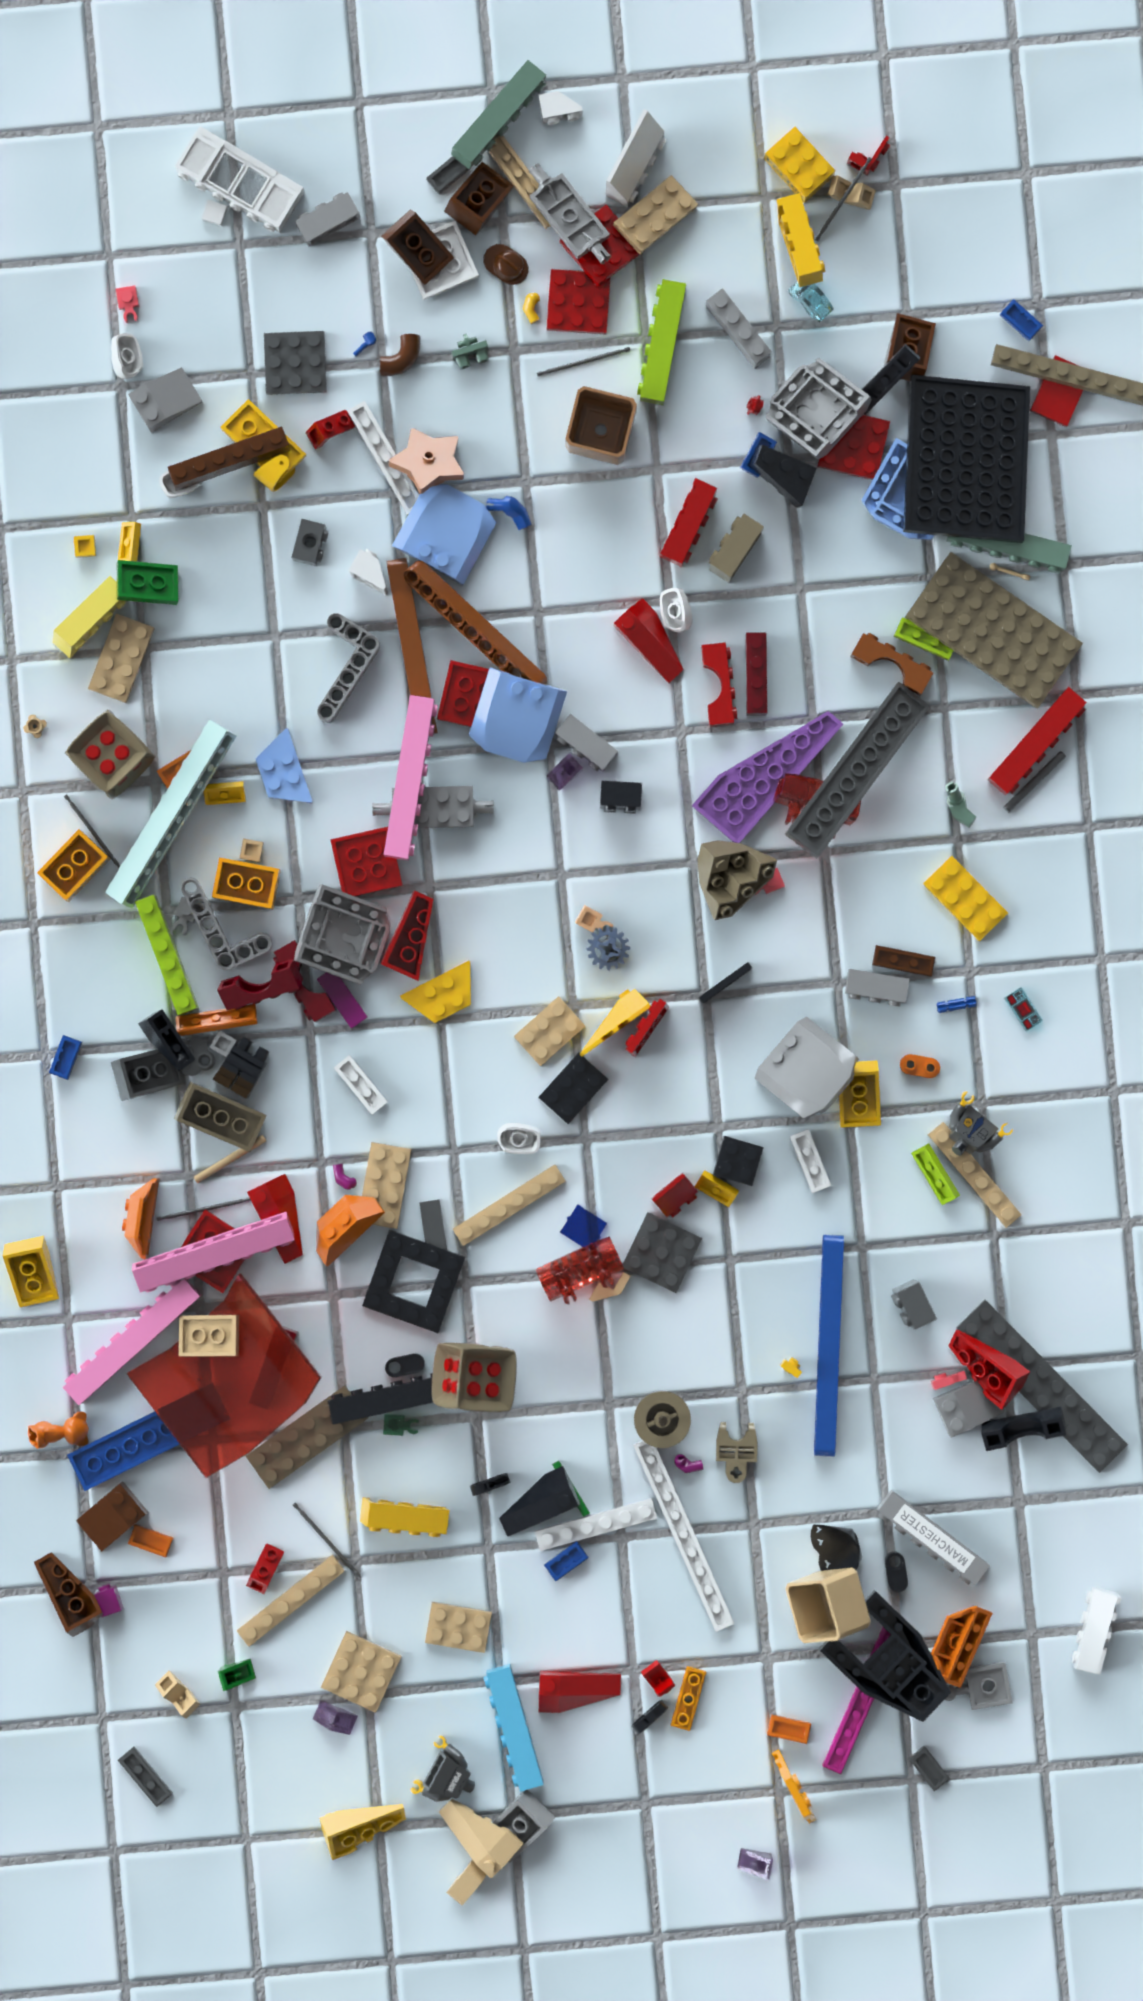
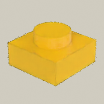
M94 535L74 536L76 558L96 556Z

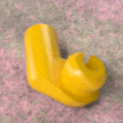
M529 293L523 305V311L531 324L539 320L534 310L535 305L540 301L537 293Z

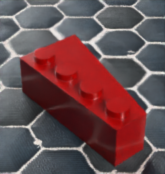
M413 890L380 963L381 965L419 981L433 898Z

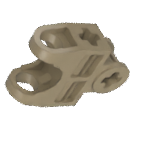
M720 1422L716 1439V1461H726L725 1473L727 1478L733 1483H740L745 1479L747 1462H757V1437L754 1423H748V1431H746L742 1439L733 1440L729 1437L728 1431H726V1422ZM738 1451H742V1452H753V1453H740V1452H738ZM734 1467H738V1470L742 1471L736 1478L730 1473L734 1470Z

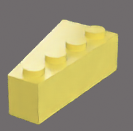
M111 576L54 629L53 643L69 658L99 630V627L104 622L106 623L111 619L113 612L117 608L121 609L127 601L117 600V582Z

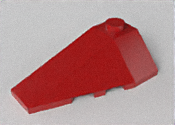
M643 598L614 622L613 626L669 684L684 670L656 611Z
M286 1174L248 1191L247 1193L261 1220L284 1212L288 1215L295 1240L287 1246H276L284 1264L302 1256L303 1251L295 1193Z

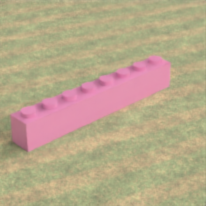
M410 695L384 850L385 857L409 861V857L414 855L415 844H412V838L417 836L418 824H415L416 816H420L422 804H418L419 796H423L425 784H422V778L427 776L428 764H425L426 756L430 757L431 745L428 744L429 736L433 737L435 725L431 724L432 717H436L438 705H435V700L432 698Z
M284 1212L132 1264V1273L140 1293L143 1291L151 1292L157 1289L158 1286L164 1284L169 1286L174 1284L176 1280L192 1278L196 1273L202 1271L204 1273L210 1272L220 1265L228 1266L240 1258L248 1259L255 1253H266L279 1245L287 1246L295 1240L294 1231L287 1213Z
M188 1279L176 1280L174 1284L170 1285L172 1289L167 1294L163 1291L155 1299L157 1301L155 1305L145 1307L140 1312L142 1316L137 1321L133 1318L125 1326L127 1328L125 1332L115 1334L110 1339L112 1343L107 1348L102 1346L95 1353L97 1356L95 1359L85 1361L80 1366L81 1371L77 1375L72 1373L64 1380L67 1383L63 1386L64 1390L78 1405L88 1399L202 1296Z

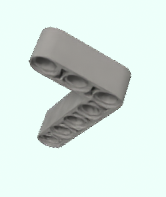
M339 613L331 614L327 619V625L334 634L355 646L356 649L317 709L319 718L325 723H330L337 717L380 649V643L374 635ZM334 619L342 620V625L339 628L331 626ZM355 629L359 631L356 639L348 637L350 630ZM369 640L376 642V646L372 650L365 648V644ZM358 657L365 659V663L361 667L354 665V661ZM347 674L354 676V680L350 684L343 682V678ZM335 691L343 693L341 700H333L332 695ZM324 708L332 709L330 717L325 718L321 715Z
M192 877L184 880L181 887L182 893L219 968L222 970L232 969L270 950L272 940L266 933H259L230 947L199 881ZM188 882H193L197 889L191 893L185 889V885ZM198 900L203 901L205 909L201 911L196 910L194 903ZM205 919L213 920L214 926L211 929L203 926ZM214 937H220L223 940V944L220 947L213 946L211 940ZM260 938L267 939L268 946L260 948L257 945V940ZM245 946L249 948L250 954L244 957L239 954L238 950ZM223 955L231 957L232 962L229 965L221 963L220 958Z

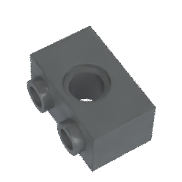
M301 519L291 557L293 561L317 566V562H321L324 550H321L323 542L326 543L329 533L326 530L325 524ZM310 538L316 540V545L312 548L305 545L306 541Z

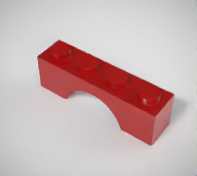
M726 642L701 645L703 667L712 670L721 682L719 697L707 706L709 727L733 725L734 719H737V708L732 706V699H735V689L730 687V679H733L732 667H728V659H731L730 647H726Z

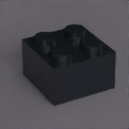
M601 781L600 808H603L604 812L616 813V809L624 810V813L636 814V810L640 811L642 783Z
M723 1136L712 1175L752 1186L763 1147Z

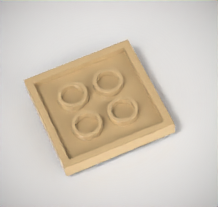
M346 1631L320 1688L376 1713L401 1659V1655Z

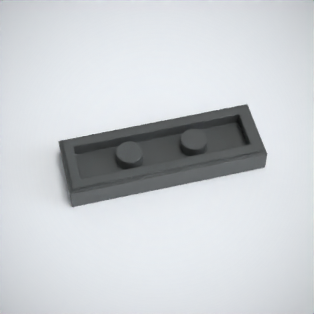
M440 1199L419 1202L425 1243L447 1250Z
M134 1746L118 1759V1762L156 1807L173 1794Z

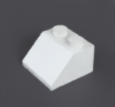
M360 549L348 570L351 577L387 595L388 590L378 557H376L377 554L368 549L366 551Z

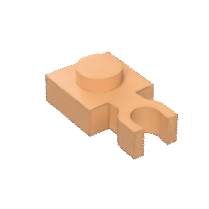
M584 905L575 921L576 924L590 932H594L596 928L603 930L605 925L613 927L612 923L601 921L603 916L601 913Z

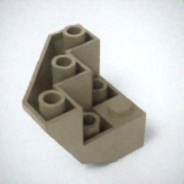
M719 840L702 843L697 859L699 884L713 919L719 920L732 917L773 878L777 860L742 843Z

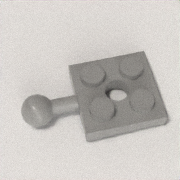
M1005 1662L970 1667L966 1674L967 1685L961 1686V1688L947 1684L951 1693L945 1700L951 1701L956 1695L969 1693L972 1710L1012 1703ZM987 1680L994 1682V1688L991 1691L983 1689V1684Z

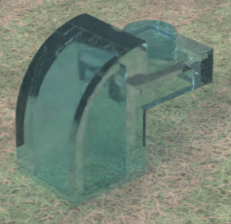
M797 281L787 290L790 296L803 305L808 315L819 323L834 310L828 298L815 284L799 287Z

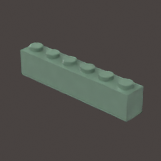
M527 60L452 147L451 155L469 170L473 165L477 166L483 159L482 154L486 150L489 152L496 144L494 140L506 133L509 128L507 125L519 118L521 115L520 110L524 106L527 108L534 99L532 96L536 92L540 93L546 85V74Z
M1026 533L1024 534L1023 543L947 537V542H950V545L953 547H970L972 552H989V555L992 557H1008L1009 561L1014 563L1024 561L1029 563L1030 567H1047L1048 571L1053 573H1060V571L1063 572L1066 569L1072 547L1069 544Z

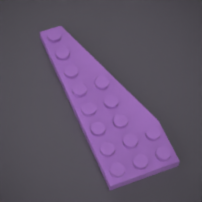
M829 711L825 712L729 770L719 774L694 802L692 807L732 842L740 843L842 727L843 723Z

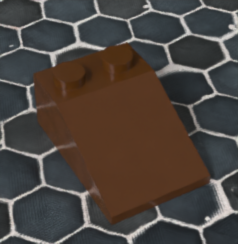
M481 162L450 198L444 212L474 235H477L514 186L484 162Z
M411 209L381 236L424 285L454 259L453 255L419 215Z
M897 313L884 365L906 344L920 359L901 379L910 381L911 375L924 376L927 370L936 323Z
M122 1481L80 1516L76 1522L102 1552L143 1518L148 1511Z

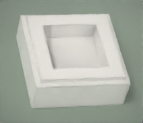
M207 200L202 220L222 226L228 208L227 205Z

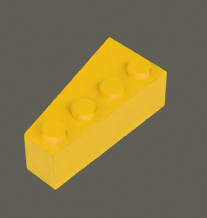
M800 193L777 199L778 223L799 287L822 282L825 266L823 260H819V247L814 243L813 229L809 226L808 214L804 209Z
M363 1497L360 1522L369 1527L370 1531L380 1532L382 1528L389 1529L388 1532L401 1533V1530L409 1531L408 1534L420 1535L421 1532L428 1533V1536L440 1537V1534H447L450 1510L446 1507L418 1504L416 1507L414 1504L398 1502V1505H395L394 1502L382 1499L378 1503H374L370 1498Z

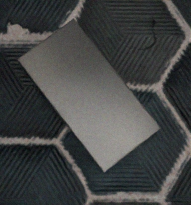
M452 156L431 173L426 180L440 195L469 169Z
M925 1746L909 1757V1760L933 1791L950 1779Z

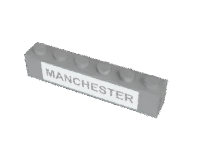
M893 1490L889 1491L877 1507V1510L880 1512L878 1516L887 1523L892 1521L896 1524L894 1528L902 1535L908 1533L915 1545L918 1547L923 1545L929 1549L927 1554L935 1560L938 1557L945 1562L943 1566L952 1573L954 1570L961 1574L959 1578L968 1585L971 1582L976 1585L990 1567L986 1561Z

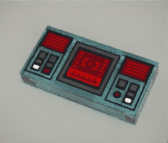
M1022 987L1004 997L1025 1032L1043 1021Z

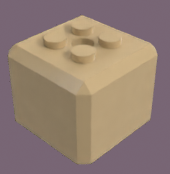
M853 1568L817 1571L790 1582L786 1586L785 1590L798 1637L803 1643L840 1640L868 1628L871 1619L859 1576Z

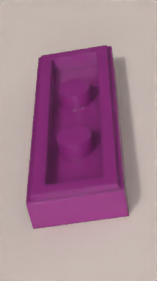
M324 973L317 978V981L351 1029L368 1018L341 978L328 973Z

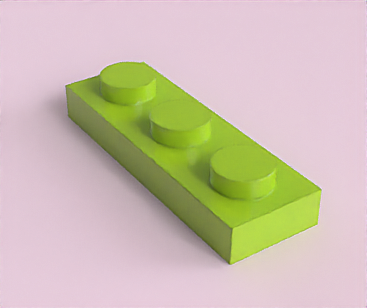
M904 617L901 618L893 636L947 661L950 660L954 651Z
M929 1143L911 1153L942 1205L960 1196Z

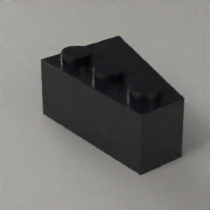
M765 445L755 448L749 464L764 480L772 484L781 495H784L791 501L792 505L795 507L803 506L816 472V467Z

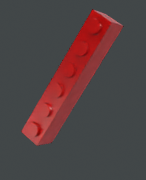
M1068 687L987 780L1004 795H1007L1009 792L1013 794L1020 786L1017 782L1022 777L1026 779L1033 771L1031 766L1035 762L1039 764L1046 756L1044 751L1048 747L1052 749L1060 740L1057 736L1062 731L1066 733L1073 725L1071 720L1075 716L1079 718L1086 710L1084 705L1087 702Z

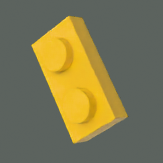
M122 522L118 560L137 562L141 523Z
M243 781L208 784L203 791L205 805L246 802Z
M705 1170L694 1186L727 1207H730L740 1191Z

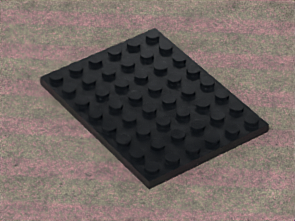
M911 375L903 532L1015 543L1024 542L1030 386Z

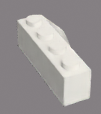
M1092 1587L1091 1591L1087 1592L1085 1603H1088L1086 1611H1083L1081 1616L1083 1627L1082 1631H1078L1076 1643H1079L1078 1649L1072 1655V1663H1074L1076 1669L1100 1675L1107 1652V1647L1104 1644L1109 1642L1112 1634L1110 1622L1113 1623L1117 1616L1115 1604H1120L1121 1597L1116 1592Z

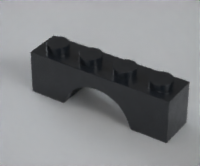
M1056 1407L984 1422L981 1426V1434L986 1451L1005 1448L1012 1441L1024 1436L1038 1435L1045 1439L1065 1436L1066 1423L1062 1407Z

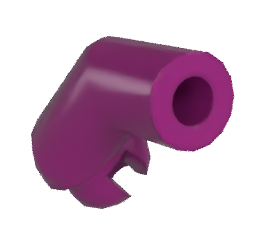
M343 1164L333 1165L336 1183L346 1190L355 1188L357 1181L354 1177L349 1178L344 1174Z
M678 1454L675 1457L674 1463L676 1467L684 1473L704 1470L702 1460L691 1462L683 1454Z

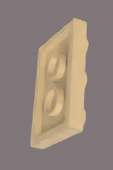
M558 996L514 1037L533 1059L542 1066L579 1033L585 1025Z
M239 1315L179 1316V1356H239Z
M432 1602L425 1643L485 1653L492 1612Z

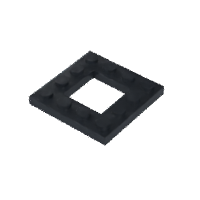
M389 1229L362 1306L439 1333L465 1256ZM401 1256L439 1269L427 1306L389 1294Z

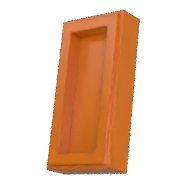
M135 1524L128 1544L167 1557L173 1537Z
M771 1714L767 1735L807 1744L811 1723Z

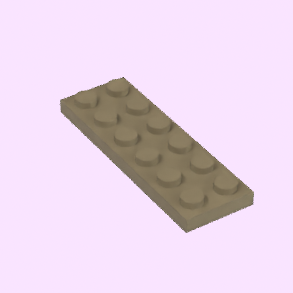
M344 1385L332 1394L343 1393L344 1397L351 1395V1392ZM330 1395L246 1455V1458L268 1489H270L366 1421L368 1417L333 1425L327 1400L331 1399Z

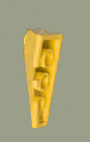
M627 989L619 995L620 1000L616 1002L580 1052L581 1057L643 1014L651 1005L635 989L631 992Z
M403 1804L340 1810L328 1813L319 1819L331 1859L335 1860L356 1851L357 1845L365 1840L367 1843L372 1841L375 1834L380 1831H388L406 1820Z

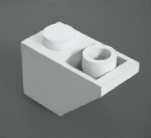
M559 91L539 95L543 124L554 125L558 124L560 120L565 119L575 121L583 116L582 106Z

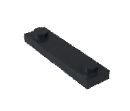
M906 344L861 389L872 399L864 415L919 361L920 357Z

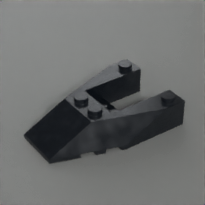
M874 1590L865 1599L868 1612L891 1635L864 1663L839 1640L825 1641L819 1650L864 1694L924 1722L947 1698L951 1691L940 1670L937 1669L921 1634Z

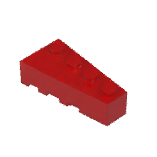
M697 478L694 479L692 490L687 494L683 508L680 510L674 527L671 529L660 553L661 558L682 567L683 563H688L692 552L689 550L692 544L696 546L701 534H698L701 526H706L709 516L706 514L709 508L714 509L718 500L715 497L716 487Z

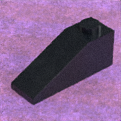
M163 1009L154 1012L138 1023L148 1040L178 1071L195 1060Z

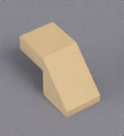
M832 176L828 195L840 202L851 183L840 176ZM856 183L844 203L871 210L876 190L864 183Z
M623 1272L614 1289L599 1281L589 1300L594 1302L621 1294L630 1275Z
M168 1671L155 1684L161 1695L173 1703L181 1716L186 1719L200 1705L194 1694L171 1671Z
M471 1860L446 1893L463 1905L482 1883L487 1874Z

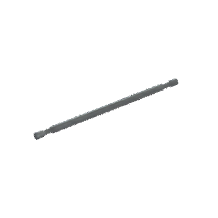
M868 157L865 165H863L820 230L819 235L816 236V241H819L820 236L825 232L872 158Z
M630 347L547 369L543 372L540 371L537 372V376L620 354L621 352L630 351Z
M66 794L64 798L70 803L76 814L119 868V862Z
M248 1197L246 1199L169 1214L163 1217L160 1216L157 1217V1221L198 1213L205 1209L212 1210L246 1201L249 1202L251 1199Z
M295 1502L293 1506L350 1570L359 1577L360 1573L354 1569L351 1563Z

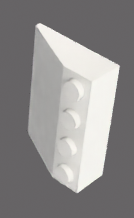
M645 109L606 180V196L628 207L630 202L634 203L638 195L636 190L639 184L643 185L648 174L645 172L648 167H653L657 159L655 153L658 149L661 150L666 142L664 138L665 131Z

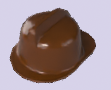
M495 244L486 250L483 263L491 274L509 285L519 284L526 279L528 264L519 253L504 244Z

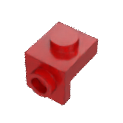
M658 1660L641 1671L658 1697L667 1694L675 1687L670 1675Z

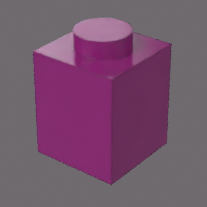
M110 1584L98 1587L99 1591L94 1595L103 1612L102 1617L122 1611L124 1607L117 1586L111 1587Z

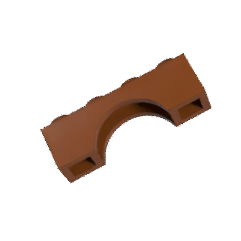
M863 633L850 657L866 666L878 660L893 662L902 672L903 685L920 696L933 675V672L930 671L931 667L922 662L919 665L913 661L914 658L906 653L901 655L895 651L896 648L891 644L885 643L884 645L878 642V638L875 635Z

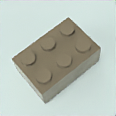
M743 514L741 518L737 516L731 525L730 530L732 532L730 535L728 533L725 534L719 545L721 547L720 550H715L709 558V570L729 583L761 536L764 526L746 514Z

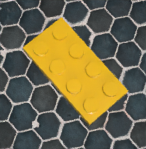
M249 399L220 427L235 443L278 428ZM287 435L286 438L290 451L280 455H284L289 459L290 466L277 481L278 484L306 457V453ZM277 456L257 462V464L261 467Z
M953 856L947 859L923 883L978 941L982 940L1008 914Z

